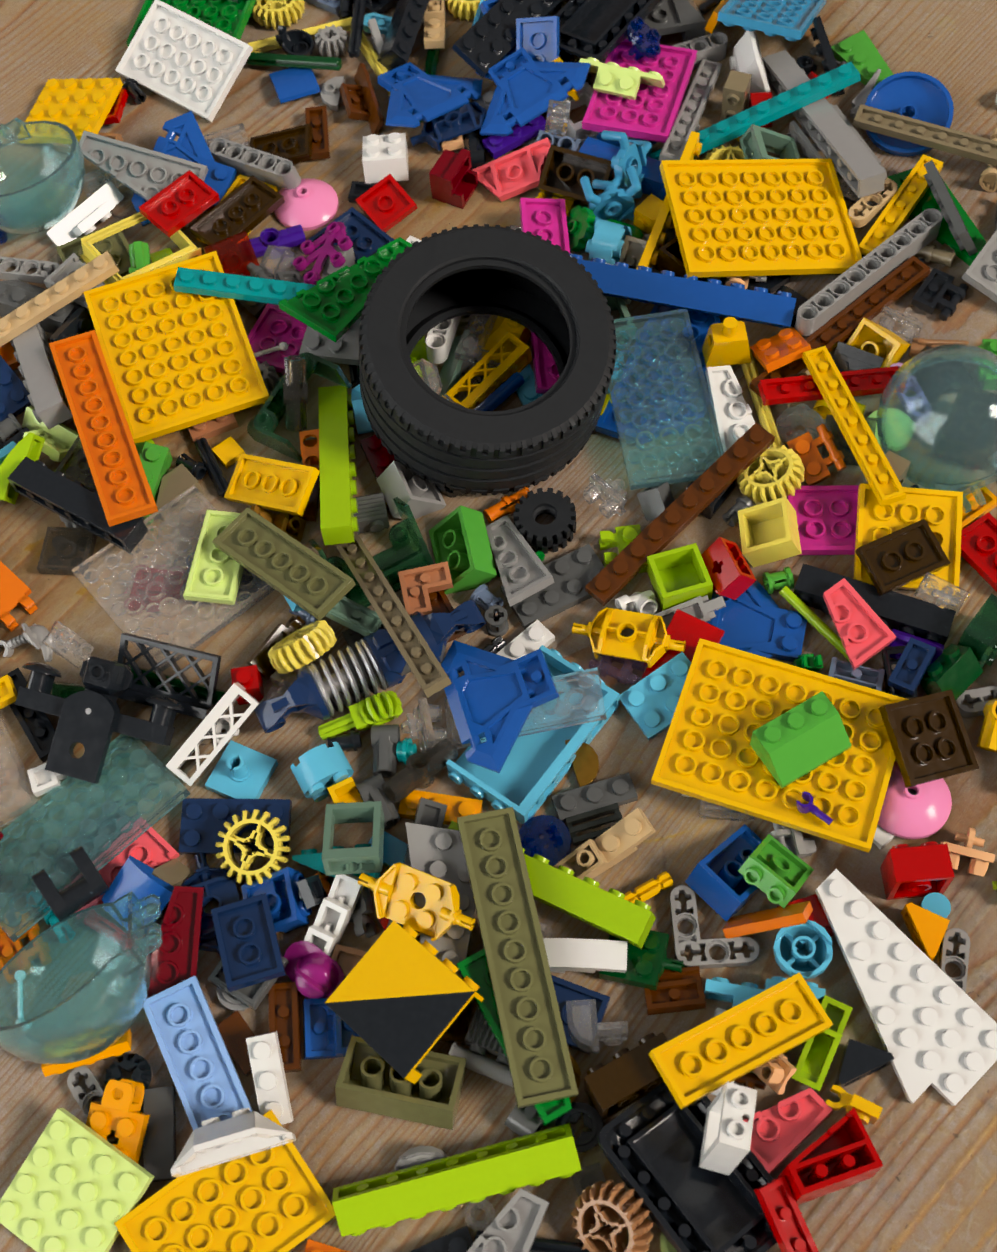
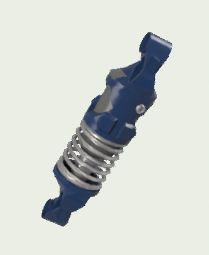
M474 600L460 604L451 613H431L425 615L417 611L410 614L411 619L439 663L443 662L447 642L455 631H465L466 634H469L486 624ZM378 629L376 632L361 639L360 642L356 641L354 651L350 646H347V655L344 656L343 652L338 650L337 655L342 663V669L338 667L333 655L329 654L328 659L335 671L331 674L325 661L320 659L319 663L326 676L322 678L316 665L311 663V666L307 665V668L299 669L297 679L283 696L262 701L255 708L254 712L265 733L273 732L284 726L286 718L291 713H307L325 721L331 718L330 716L333 717V706L338 712H342L343 704L349 707L352 705V700L358 703L361 701V696L365 699L369 697V690L373 694H377L379 687L382 690H387V688L389 689L402 683L406 674L412 671L387 630Z

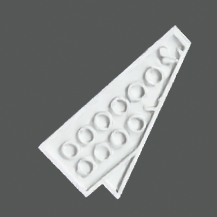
M835 869L815 892L885 1051L892 1053L895 1058L891 1064L907 1100L910 1103H914L932 1085L952 1106H955L997 1061V1023L843 874Z

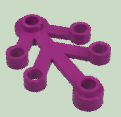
M332 222L326 227L325 233L313 242L306 240L300 245L303 253L308 256L306 258L298 256L293 260L292 264L297 271L305 270L309 264L316 260L313 269L304 274L303 283L317 285V281L322 279L320 273L328 256L335 268L341 267L346 260L342 253L337 252L333 247L334 243H337L342 251H347L353 246L350 237L346 236L344 223Z

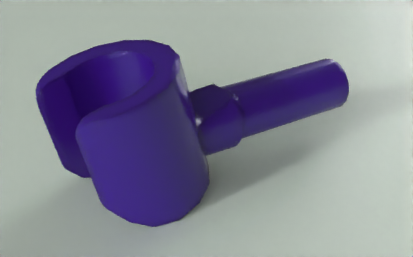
M802 792L803 799L809 803L802 804L796 800L798 811L801 813L810 812L830 825L833 819L813 804V796L809 792Z

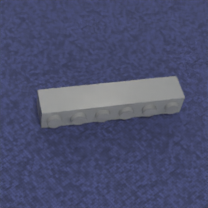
M37 323L12 339L10 343L16 350L13 353L20 364L18 369L25 378L23 384L30 393L27 395L28 399L35 408L32 412L39 423L43 422L48 429H51L73 416L60 376L56 370L57 367L45 331Z

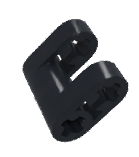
M82 845L69 852L84 877L59 892L44 869L31 876L60 922L110 890Z

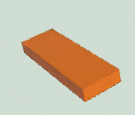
M810 901L787 905L785 908L777 907L733 916L727 921L722 930L725 938L729 939L804 924L810 917L813 908Z

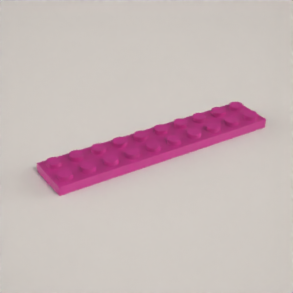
M520 198L522 232L526 233L529 231L534 236H542L543 240L546 241L548 239L552 241L551 244L559 245L562 251L566 250L570 254L565 199ZM530 331L536 393L545 394L557 382L559 373L554 358L547 346Z

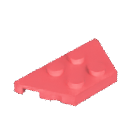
M548 137L472 169V171L477 172L478 181L503 202L538 187L551 143Z

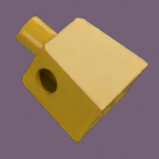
M727 317L723 323L710 325L702 346L706 368L751 363L749 342L743 321H737L734 317Z

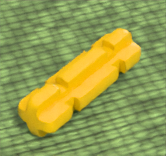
M664 871L657 875L656 879L651 878L635 887L633 892H626L624 899L632 903L635 900L645 902L661 893V889L666 890L673 885V879L667 871Z

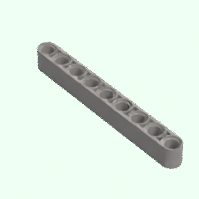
M933 208L924 210L803 303L797 311L795 329L801 336H810L932 242L939 234L943 219L942 213Z

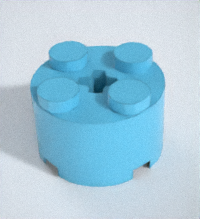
M597 219L594 225L593 238L587 241L585 249L589 253V261H592V258H600L612 265H615V262H619L625 236H632L631 227Z
M332 742L333 747L328 748L325 743L310 749L298 758L300 763L297 766L293 763L290 767L305 797L313 798L314 802L327 798L329 796L328 787L351 777L354 773L338 742Z

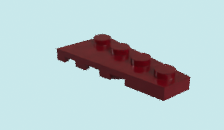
M174 886L160 932L135 1001H143L193 976L197 977L204 887Z

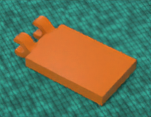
M0 561V622L12 632L19 624L9 613L19 604L26 612L32 615L38 607L28 596L32 593L31 589Z

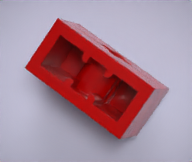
M719 537L701 554L714 584L713 589L719 596L736 600L756 581L738 545L733 541Z

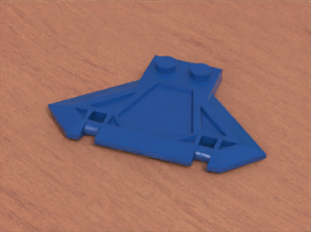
M522 47L489 68L488 75L495 83L496 89L480 135L508 136L513 133L511 128L518 124L520 127L526 125L568 98L567 92L572 89L576 92L581 90L584 86L590 63L535 62Z
M411 62L378 75V84L390 92L385 125L416 128L420 126L419 121L421 120L429 122L468 104V99L477 100L481 98L483 79L428 75Z
M192 111L166 121L162 129L167 131V135L165 138L158 137L153 150L206 165L208 172L204 182L218 193L221 200L235 179L236 169L215 162ZM176 136H179L178 141H174ZM134 194L131 199L136 212H140L139 207L146 200L138 194ZM220 200L211 207L214 208L220 202ZM147 219L145 221H142L141 223L143 226L150 224L151 222Z
M757 579L736 600L724 596L726 607L714 611L716 617L707 622L725 631L719 644L769 659L773 658L793 662L795 659H798V655H801L807 620L799 612L779 608ZM714 590L712 600L720 597Z
M454 640L441 666L452 683L445 687L444 690L461 743H470L472 747L465 752L466 759L470 763L500 773L531 710L558 698L557 688L541 649L512 660ZM464 671L465 675L459 677L458 673ZM486 737L487 741L481 743L480 739Z

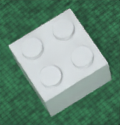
M393 132L385 135L371 134L363 136L362 163L366 184L378 183L389 174L396 181L409 180L406 133Z

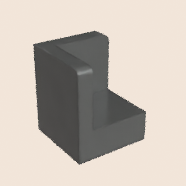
M668 481L646 487L637 493L646 521L656 519L675 501Z

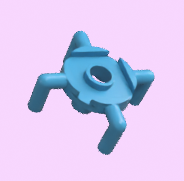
M603 130L601 138L603 140L619 141L621 148L611 160V167L614 169L615 178L612 181L594 179L592 187L605 190L609 186H617L618 189L627 190L631 183L626 169L630 166L635 167L641 183L645 175L641 173L642 167L646 166V154L652 148V144L649 141L628 140L627 134L624 132ZM642 189L633 198H641L643 195Z
M634 166L626 169L631 183L627 190L618 189L617 186H609L603 193L596 195L593 193L589 177L583 176L580 178L585 198L589 202V208L593 210L596 217L594 223L597 219H614L620 222L625 219L634 221V209L636 206L633 196L641 190V183Z

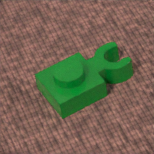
M798 655V659L791 663L793 666L814 672L820 671L823 668L821 655Z

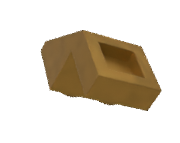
M256 504L250 507L251 510L298 542H301L306 520L297 515L283 512L274 515Z

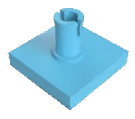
M230 740L205 783V787L228 799H259L279 763L272 757Z

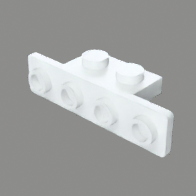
M108 181L46 233L47 236L58 247L76 239L83 233L86 235L96 229L94 224L99 220L103 223L112 216L110 211L124 199V196L111 181Z

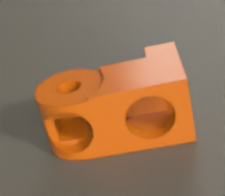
M319 429L300 431L299 438L303 465L315 467L320 471ZM308 437H315V438H316V439H313V440H305V439L308 438Z

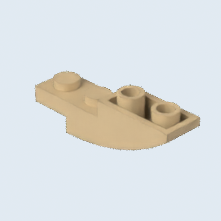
M429 0L424 14V49L445 48V0Z
M636 808L595 840L589 839L553 867L558 869L559 865H562L574 871L573 876L583 880L584 876L593 879L637 850L636 846L656 831L642 809Z

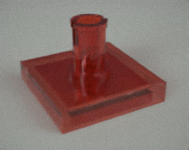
M246 231L203 248L205 254L213 251L217 252L224 273L250 276L247 265L254 263L256 266H260Z

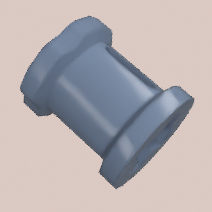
M485 584L477 587L470 597V600H474L485 611L490 606H503L504 604L503 599L494 596Z

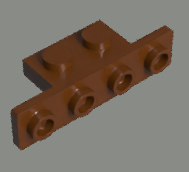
M360 63L354 77L356 85L342 83L339 91L348 119L368 121L372 134L378 135L380 128L384 125V116L381 114L379 101L376 99L374 87L371 84L370 75L367 72L365 63Z

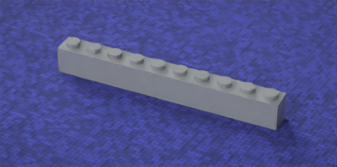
M786 50L762 57L768 84L777 95L810 80L805 71L798 66L794 57H791ZM825 97L792 112V115L827 159H832L834 168L858 198L884 190L887 178L885 168L877 162L875 156L868 151L863 141L858 139L853 129L849 128L843 117L835 111L834 106Z

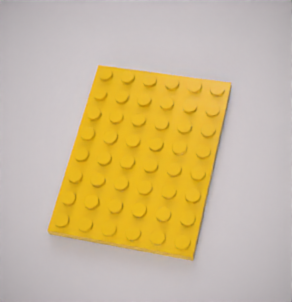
M832 159L662 160L659 167L687 278L691 276L703 278L842 274L862 259Z
M216 251L83 292L134 443L148 441L270 401L234 299L174 291L173 285L178 267L224 273Z
M700 638L655 767L651 784L869 853L895 762V755L879 708L887 704L909 699ZM823 691L839 712L852 746L808 774L781 788L751 747L752 732ZM802 792H809L813 796V804L833 819L830 825L810 812L801 813L798 811L796 800L802 804L809 803L803 799Z

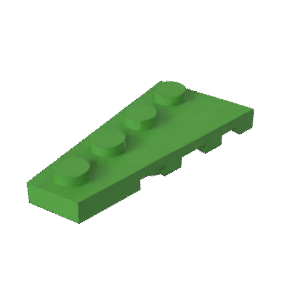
M864 30L831 47L837 61H845L846 63L851 61L860 73V82L865 86L877 69H881V73L875 86L885 78L894 75Z

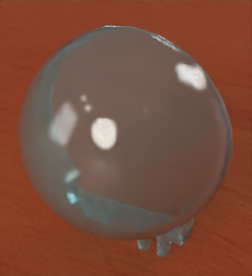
M15 118L5 125L0 124V232L24 235L50 229L69 215L81 196L85 179L84 156L74 131L68 126L52 121L23 122Z
M949 344L936 346L918 353L902 364L893 374L880 397L876 417L877 432L884 454L890 450L911 461L906 477L909 481L927 489L963 492V510L965 513L972 511L971 504L965 496L972 493L976 502L982 506L986 504V499L980 488L997 480V355L974 345Z
M131 891L114 902L94 905L68 916L40 933L20 949L0 970V1047L6 1052L24 1060L46 1065L74 1063L93 1057L119 1040L139 1016L148 996L152 973L150 953L154 952L156 948L159 949V946L162 944L161 925L154 922L161 915L160 897L150 894L138 900Z

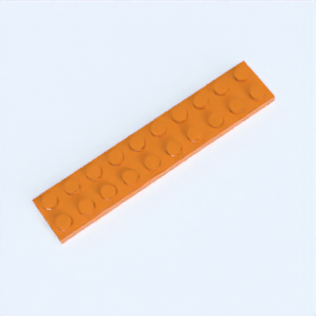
M95 330L49 343L109 527L158 512Z

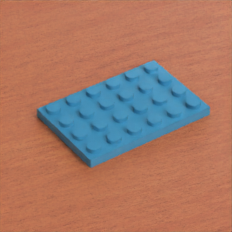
M729 0L719 11L717 21L723 22L726 26L738 25L747 31L759 30L768 36L780 35L785 36L786 40L797 41L803 37L827 0Z

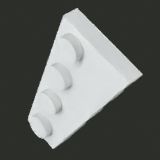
M730 365L707 367L705 370L721 456L755 424L751 415L752 410L743 398V391Z

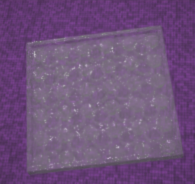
M192 486L160 508L158 512L153 513L144 520L148 532L131 553L110 543L72 569L76 578L123 633L195 649L275 591L273 587L244 568L235 605L184 599L183 594L206 510H216L195 486ZM131 642L133 646L139 651V653H141V650L139 649L137 644L135 642ZM154 647L149 651L157 664L166 658L160 648ZM178 653L173 658L177 662L185 655ZM167 661L159 666V668L163 672L171 665Z

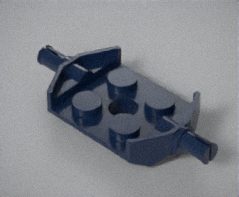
M475 101L429 122L424 121L423 130H421L422 134L410 137L412 146L414 147L425 142L440 151L439 143L449 141L463 134H469L477 129L481 131L488 110Z
M201 852L199 853L200 857L198 854L194 855L197 865L196 873L185 879L181 886L204 887L199 950L220 954L212 913H206L205 907L210 901H218L219 907L240 901L234 879L235 875L228 877L227 872L229 870L210 868L207 863L206 854Z

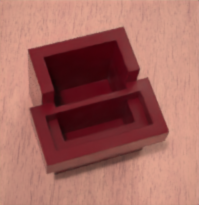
M462 148L459 154L446 149L443 151L429 172L432 199L461 209L464 208L478 186V174L470 170L472 167L470 150Z

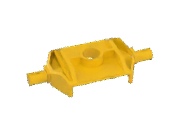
M606 607L599 611L588 625L574 622L572 626L573 634L586 635L590 638L595 658H598V654L631 659L647 662L648 667L651 668L666 653V650L684 652L686 648V641L673 640L670 635H667L663 618L657 615ZM624 629L634 630V633L629 637L621 635Z
M401 862L393 864L377 879L365 873L359 876L358 884L370 888L374 892L378 919L385 917L402 925L407 923L414 930L431 936V941L438 940L453 925H459L470 931L475 926V918L461 914L462 910L459 909V893L456 885ZM417 892L425 896L426 904L424 907H419L415 903L414 896Z

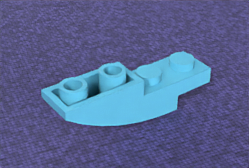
M773 976L772 979L767 978L764 988L759 989V986L754 983L743 982L741 985L729 983V980L726 978L713 977L712 980L706 979L704 995L707 999L732 1003V1008L787 978ZM806 982L819 1003H821L826 989L818 988L819 985L816 983Z

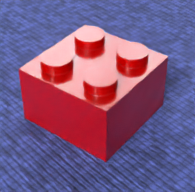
M935 841L925 842L916 847H909L908 844L895 845L892 849H889L880 867L886 900L925 897L933 892L944 894L955 877L948 845L938 844Z

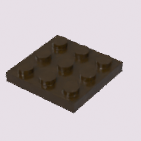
M952 689L887 704L879 708L906 788L979 769Z

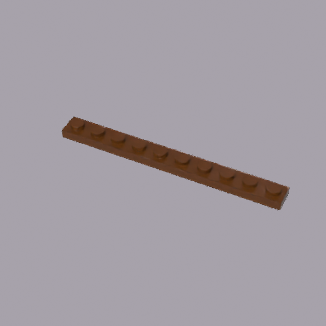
M912 256L805 340L810 344L811 349L826 346L830 353L838 346L839 341L844 342L852 336L863 318L871 321L927 277L931 268L915 256ZM800 358L770 373L765 370L750 382L749 388L761 397L758 389L760 380L801 376L808 368L803 359Z
M755 423L585 586V591L601 605L605 606L647 565V556L660 553L774 443L775 436Z

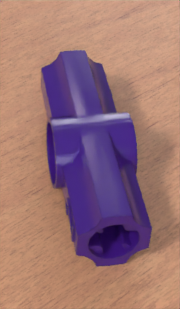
M301 225L280 231L275 228H267L261 232L259 237L239 242L237 246L242 262L265 255L268 258H277L283 253V250L301 245L306 241Z

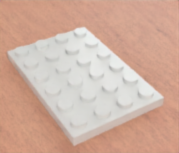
M154 0L115 71L126 78L135 79L139 85L212 122L253 48L160 0Z

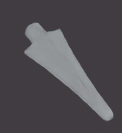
M881 69L876 70L866 86L851 102V118H855L860 104L865 105L881 73Z

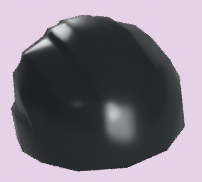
M278 25V34L275 35L276 41L283 48L286 55H312L314 41L308 32L299 29L287 31L286 26Z

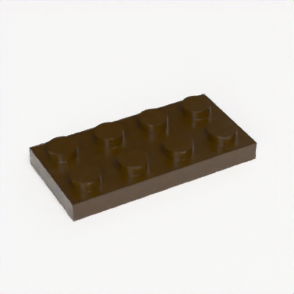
M251 176L189 227L191 234L223 255L285 203L284 197L256 177Z

